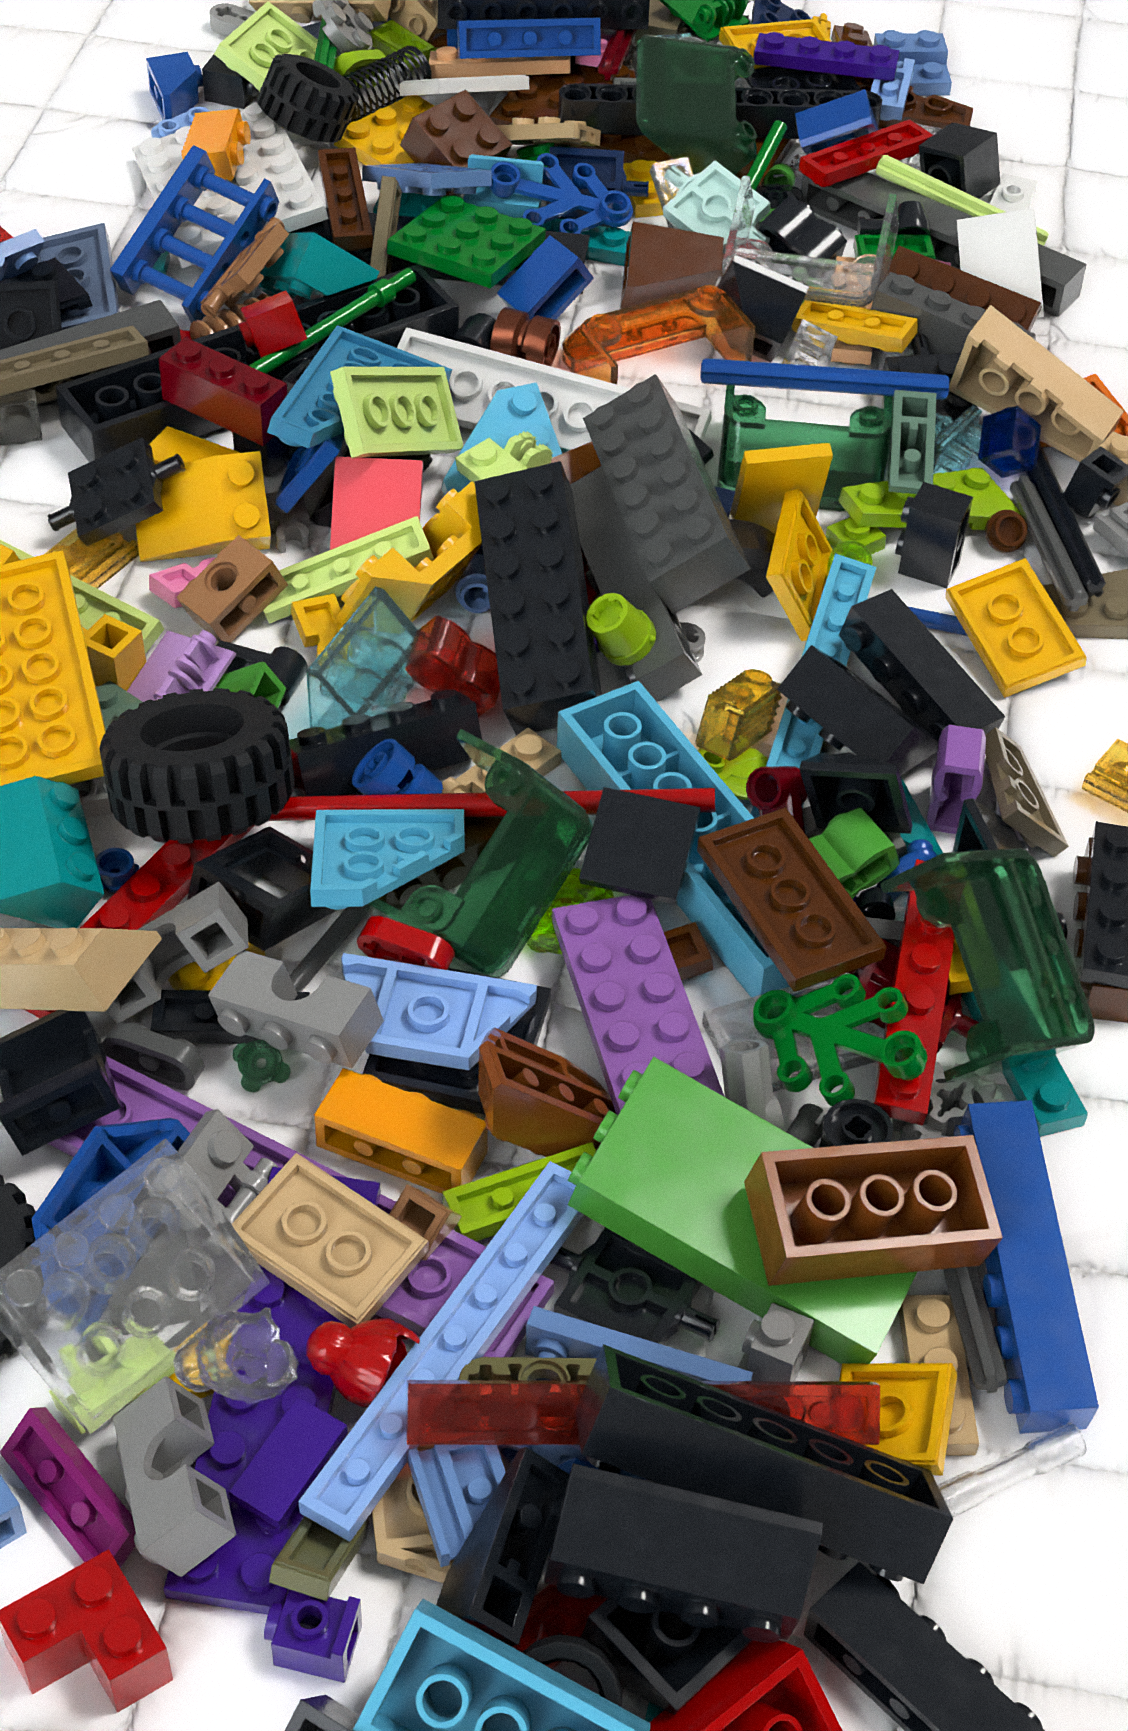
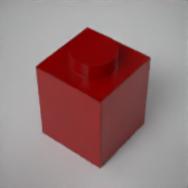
M286 290L240 308L245 322L238 324L247 348L255 345L261 357L307 340L294 302Z

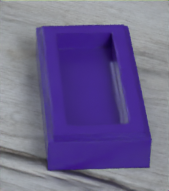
M297 1396L229 1490L230 1500L278 1530H281L299 1504L298 1501L347 1436V1424Z

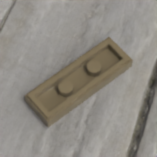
M382 176L370 263L371 267L380 271L378 277L390 274L392 271L393 256L387 254V241L397 232L402 195L396 177Z

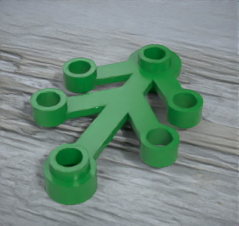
M844 974L836 978L832 984L800 997H795L784 990H771L760 996L753 1008V1023L762 1037L774 1040L780 1063L777 1068V1076L785 1089L795 1093L803 1091L811 1084L813 1079V1073L806 1061L799 1057L794 1033L811 1038L822 1078L819 1083V1091L830 1106H834L843 1100L853 1099L855 1096V1087L848 1075L842 1070L836 1047L884 1063L888 1072L896 1078L911 1080L921 1075L925 1069L928 1056L922 1042L915 1033L911 1031H898L886 1039H882L852 1029L877 1018L888 1024L902 1020L908 1012V1004L901 991L894 987H887L877 992L874 997L864 1001L866 992L859 979L853 974ZM853 989L850 993L843 995L845 991ZM896 1002L892 1007L884 1009L888 1004ZM835 1003L842 1009L822 1018L810 1015ZM801 1070L798 1075L789 1078L792 1073ZM843 1085L839 1091L831 1093L835 1087Z

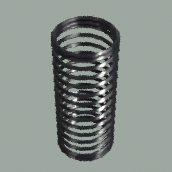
M406 46L397 52H393L384 58L343 76L357 90L363 103L362 107L357 102V107H355L349 123L360 120L376 112L378 109L387 107L405 97L400 96V92L395 87L389 71L390 69L393 72L398 85L401 81L396 73L395 66L399 69L404 81L414 80L412 72L404 62V58L410 62L415 70L417 80H420L416 66L405 53L412 55L418 62L423 73V79H432L430 64L426 56L418 48ZM408 50H411V51H413L414 53H416V55L420 58V60H419L412 52H410V51H408ZM384 73L387 75L391 83V86L393 87L394 94L390 91L388 84L385 81ZM378 76L381 78L387 90L388 97L385 95L381 85L379 84ZM359 77L363 78V83L359 80ZM372 79L377 84V87L381 93L382 100L377 95L376 90L373 87ZM353 80L357 81V86L353 83ZM366 82L371 87L376 103L371 98L370 93L367 90ZM360 85L363 87L364 91L367 94L369 104L365 101L361 93Z

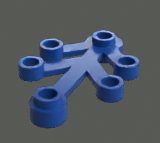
M549 153L539 155L537 161H541L544 165L551 167L547 168L544 166L543 179L551 180L556 187L521 179L518 168L509 162H498L491 167L492 186L489 187L495 196L507 198L513 193L552 202L539 209H528L523 213L522 218L535 221L536 224L534 225L543 227L545 223L578 209L589 213L577 219L567 218L562 220L558 232L569 233L565 230H570L575 234H581L602 224L611 227H621L628 224L632 218L633 207L630 198L621 191H608L595 175L594 167L588 163L576 164L570 180L559 166V160L556 156ZM577 188L588 189L593 197L581 194Z

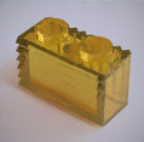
M749 669L744 670L743 673L740 672L731 681L728 680V683H724V686H720V689L716 688V691L708 694L695 745L728 761L737 758L773 731L771 725L775 723L773 718L778 715L776 709L780 707L778 701L782 699L780 692L777 690L781 684L773 681L772 677L764 671Z

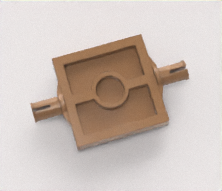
M272 217L263 230L255 235V240L238 254L200 302L202 304L201 310L206 316L214 318L223 305L230 308L245 292L247 294L252 292L264 278L260 273L264 267L270 268L281 257L284 250L280 245L288 237L289 233L285 230V226L280 219Z

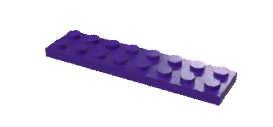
M272 1167L268 1183L282 1168ZM331 1175L378 1207L381 1195L380 1182ZM248 1258L208 1414L214 1445L197 1458L194 1468L226 1489L236 1536L182 1577L168 1570L163 1590L167 1599L268 1615L272 1603L284 1604L289 1591L287 1588L269 1583L272 1564L304 1518V1515L300 1514L298 1504L281 1530H278L232 1502L229 1490L297 1396L331 1415L337 1389L330 1376L321 1375L313 1369L306 1356L307 1340L316 1327L322 1323L329 1321L343 1322L250 1258Z

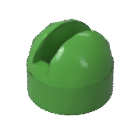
M784 163L774 165L767 172L764 184L778 183L780 185L789 184L794 186L796 176L793 168ZM773 175H785V176H778V177H775V178H774Z

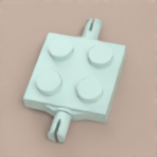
M714 160L705 170L692 177L685 175L675 165L671 166V170L668 169L664 178L679 190L676 196L663 207V216L680 230L724 237V254L731 245L744 239L759 252L767 247L770 238L758 231L755 225L770 212V202Z

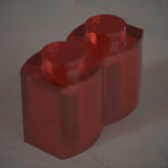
M436 615L417 630L405 667L414 681L432 692L449 689L461 692L476 703L478 718L496 705L500 683L495 652L484 645L472 642L468 634L459 625L442 616Z

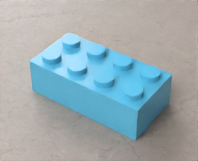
M423 1598L411 1615L353 1730L650 1731V1723Z

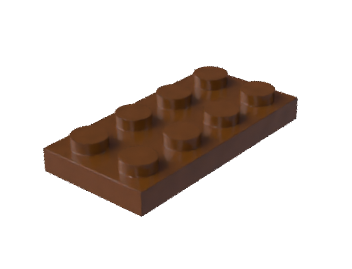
M786 807L698 837V853L793 992L884 959L885 943Z

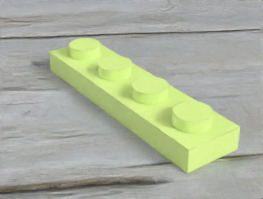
M418 516L279 570L288 586L263 610L269 624L290 616L291 605L294 601L333 593L336 597L343 595L359 579L355 575L356 572L372 555L380 559L390 549L394 548L413 567L417 566L426 557L433 560V554Z

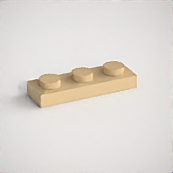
M906 1295L898 1311L905 1363H953L957 1372L946 1456L976 1455L979 1447V1438L967 1362L950 1295Z

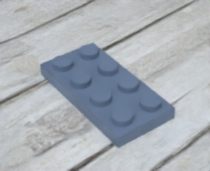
M105 223L43 237L45 242L37 263L56 257L88 292L93 305L82 310L78 309L77 304L61 309L62 330L120 312L116 281L110 271L113 261L109 234Z

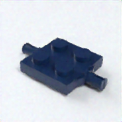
M550 147L549 154H553L558 158L559 166L570 180L576 164L588 163L594 167L595 175L608 191L617 190L625 193L627 196L648 198L649 181H626L627 177L623 169L624 151ZM543 179L544 185L556 187L551 180ZM577 188L581 194L593 197L588 189ZM578 209L557 219H577L589 212Z

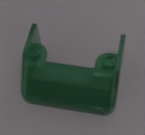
M726 385L716 487L735 491L744 451L830 443L833 458L818 509L847 512L838 501L842 487L883 482L886 480L893 397L883 396L881 408L866 406L855 410L850 416L849 426L765 419L766 407L760 400L747 394L734 395L735 386Z
M461 729L456 736L457 740L475 765L488 772L485 778L486 793L494 804L507 811L455 895L442 887L427 885L414 891L401 911L380 899H376L364 907L373 916L387 917L441 937L450 944L455 952L452 963L468 972L500 978L512 968L588 845L593 824L581 805L524 761Z
M1015 848L942 853L880 883L883 893L915 891L918 911L925 920L936 927H952L984 1021L971 1026L968 1030L965 1048L970 1061L944 1071L946 1082L994 1074L1072 1050L1092 1041L1095 1034V1025L1042 871L1035 858L1028 851Z

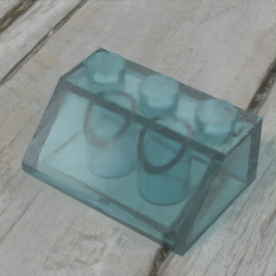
M375 586L306 670L310 728L323 727L329 729L342 725V720L349 716L366 714L371 717L386 713L388 706L404 702L406 694L413 685L421 683L428 669V659L425 658V637L384 589Z

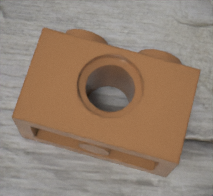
M238 535L227 547L218 553L217 557L196 578L187 584L185 589L176 598L196 624L214 635L218 641L231 643L288 584L271 559Z

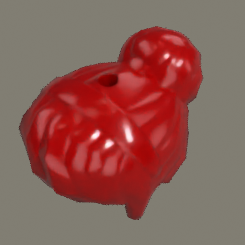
M389 1318L367 1320L351 1328L343 1323L329 1321L316 1327L307 1340L306 1356L314 1370L321 1375L330 1376L335 1388L345 1400L362 1408H368L407 1355L406 1346L402 1339H411L418 1344L420 1339L412 1330Z

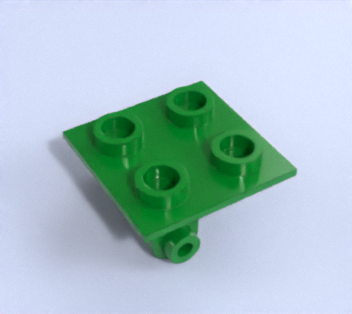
M659 0L669 9L671 14L683 20L694 30L697 36L705 39L707 42L719 37L721 27L748 25L750 23L743 16L749 0Z

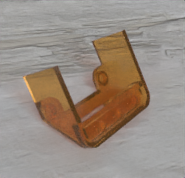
M704 285L697 289L604 314H596L586 319L563 340L562 361L573 373L617 384V361L706 337L724 360L752 362L756 327L724 291L714 285Z

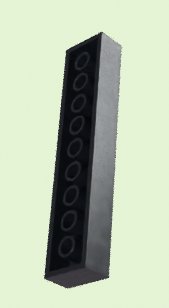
M417 264L408 267L415 273L416 282L398 292L396 299L382 308L374 307L343 328L395 348L398 347L406 327L452 340L459 330V305ZM404 269L328 296H322L295 305L304 331L367 293L368 287L382 278L388 280ZM238 325L193 340L248 366L262 358L255 345L247 348ZM328 337L268 373V375L282 381L287 374L306 358L313 360ZM172 347L55 386L61 426L89 462L142 437L150 444L167 426L197 437L223 429V427L163 399L159 357Z

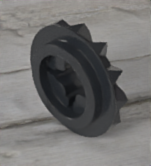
M765 183L764 185H758L756 189L757 193L770 202V208H777L788 196L803 202L801 189L789 184Z

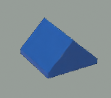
M865 89L795 113L799 142L806 155L878 130Z

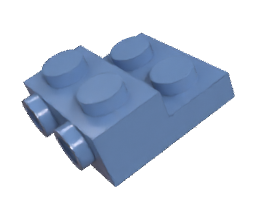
M895 30L875 33L873 46L884 45L890 49L900 50L898 61L904 62L905 58L915 60L913 78L910 86L914 87L913 93L919 96L950 95L952 81L947 68L948 48L943 33L929 30H921L917 33H902Z

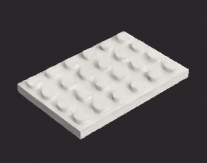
M258 103L251 104L245 110L240 111L242 120L248 122L251 141L250 144L244 145L243 165L237 166L235 176L229 182L255 193L264 178L271 181L280 202L274 217L283 222L287 232L327 220L328 215L325 205L285 129L269 118L262 111ZM190 126L182 127L175 133L161 138H148L142 141L140 145L131 147L154 203L183 161L181 150L185 146L184 142H186ZM209 189L203 191L193 205L233 225L245 208V206ZM188 220L182 222L173 237L212 256L225 239ZM177 257L182 268L194 265Z

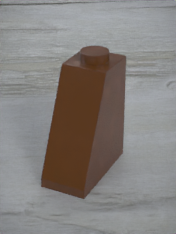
M633 221L626 243L620 308L631 309L713 292L718 277L724 275L728 266L729 255L723 253L724 237Z

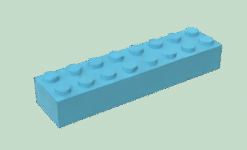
M639 681L559 711L556 748L561 750V758L587 790H603L604 787L616 790L715 788V812L700 814L677 905L691 922L696 921L701 935L755 1003L760 996L771 990H784L787 993L793 992L697 851L698 837L739 824L754 817Z

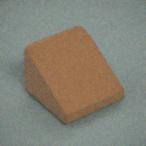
M406 1184L389 1215L429 1241V1251L422 1258L424 1261L428 1259L455 1228L462 1217L436 1199Z

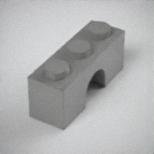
M220 882L215 883L138 929L157 931L162 939L113 1001L107 1012L116 1023L123 1022L160 1000L161 990L165 982L185 965L197 962L203 972L206 973L249 948L248 919Z
M246 950L238 953L208 994L222 1028L235 1036L241 1037L245 1034L264 1040L279 1050L289 1048L308 1054L311 1058L323 1064L333 1062L352 1069L384 1022L371 988L326 975L312 994L305 998L294 1000L298 994L283 961Z
M165 1376L113 1416L118 1441L116 1452L122 1462L127 1486L125 1497L131 1507L136 1531L134 1535L135 1546L147 1562L159 1564L182 1577L236 1536L226 1489L191 1467L201 1454L214 1445L205 1402Z

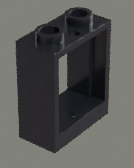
M270 826L194 863L187 900L215 883L220 882L248 919V942L263 951L337 911L327 907H311L310 887L313 850ZM301 855L304 856L305 863L302 862ZM263 876L291 893L279 899L251 882Z

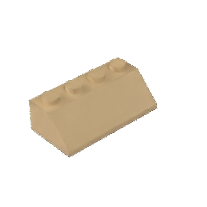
M0 928V1009L106 1012L162 938L157 931Z

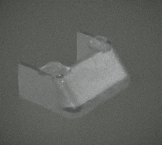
M742 176L722 262L723 275L736 254L743 258L754 259L761 266L779 274L790 275L798 282L809 286L804 300L853 307H863L873 302L877 289L889 274L899 227L896 194H889L876 255L865 254L859 256L853 262L777 253L773 252L766 242L749 239L755 204L750 176Z

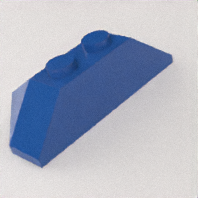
M165 1118L95 1126L32 1217L46 1301L80 1335H88L107 1306L106 1300L128 1274L166 1216V1213L147 1193L190 1135V1132L178 1119Z

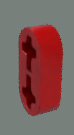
M371 916L368 918L357 938V945L360 950L372 958L448 970L455 956L453 948L441 937L383 916Z

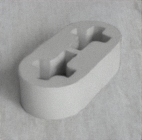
M217 4L209 10L211 30L216 34L228 37L255 12L234 4Z

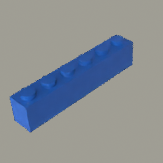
M1032 1100L968 1104L961 1124L954 1127L953 1136L974 1135L1003 1237L985 1259L987 1274L983 1277V1292L988 1308L994 1307L998 1326L994 1327L1002 1359L1005 1360L1008 1375L1007 1383L1004 1385V1400L1007 1412L1016 1415L1019 1434L1087 1429L1099 1409Z

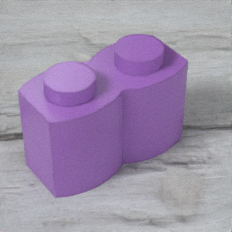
M948 725L942 731L938 741L936 764L931 776L927 823L930 830L956 834L963 801L971 798L977 800L982 789L986 737L982 729Z

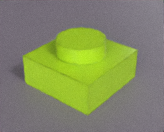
M851 516L827 527L826 538L829 544L842 556L859 561L885 549L887 536L878 527H859Z

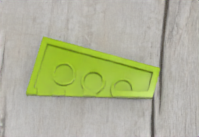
M982 467L933 474V485L973 497L968 521L971 530H985L990 516L1001 510H1013L1021 515L1019 509ZM888 481L842 487L838 501L859 527L906 528L907 523L901 522L903 507L909 496L915 498L917 494L889 492Z

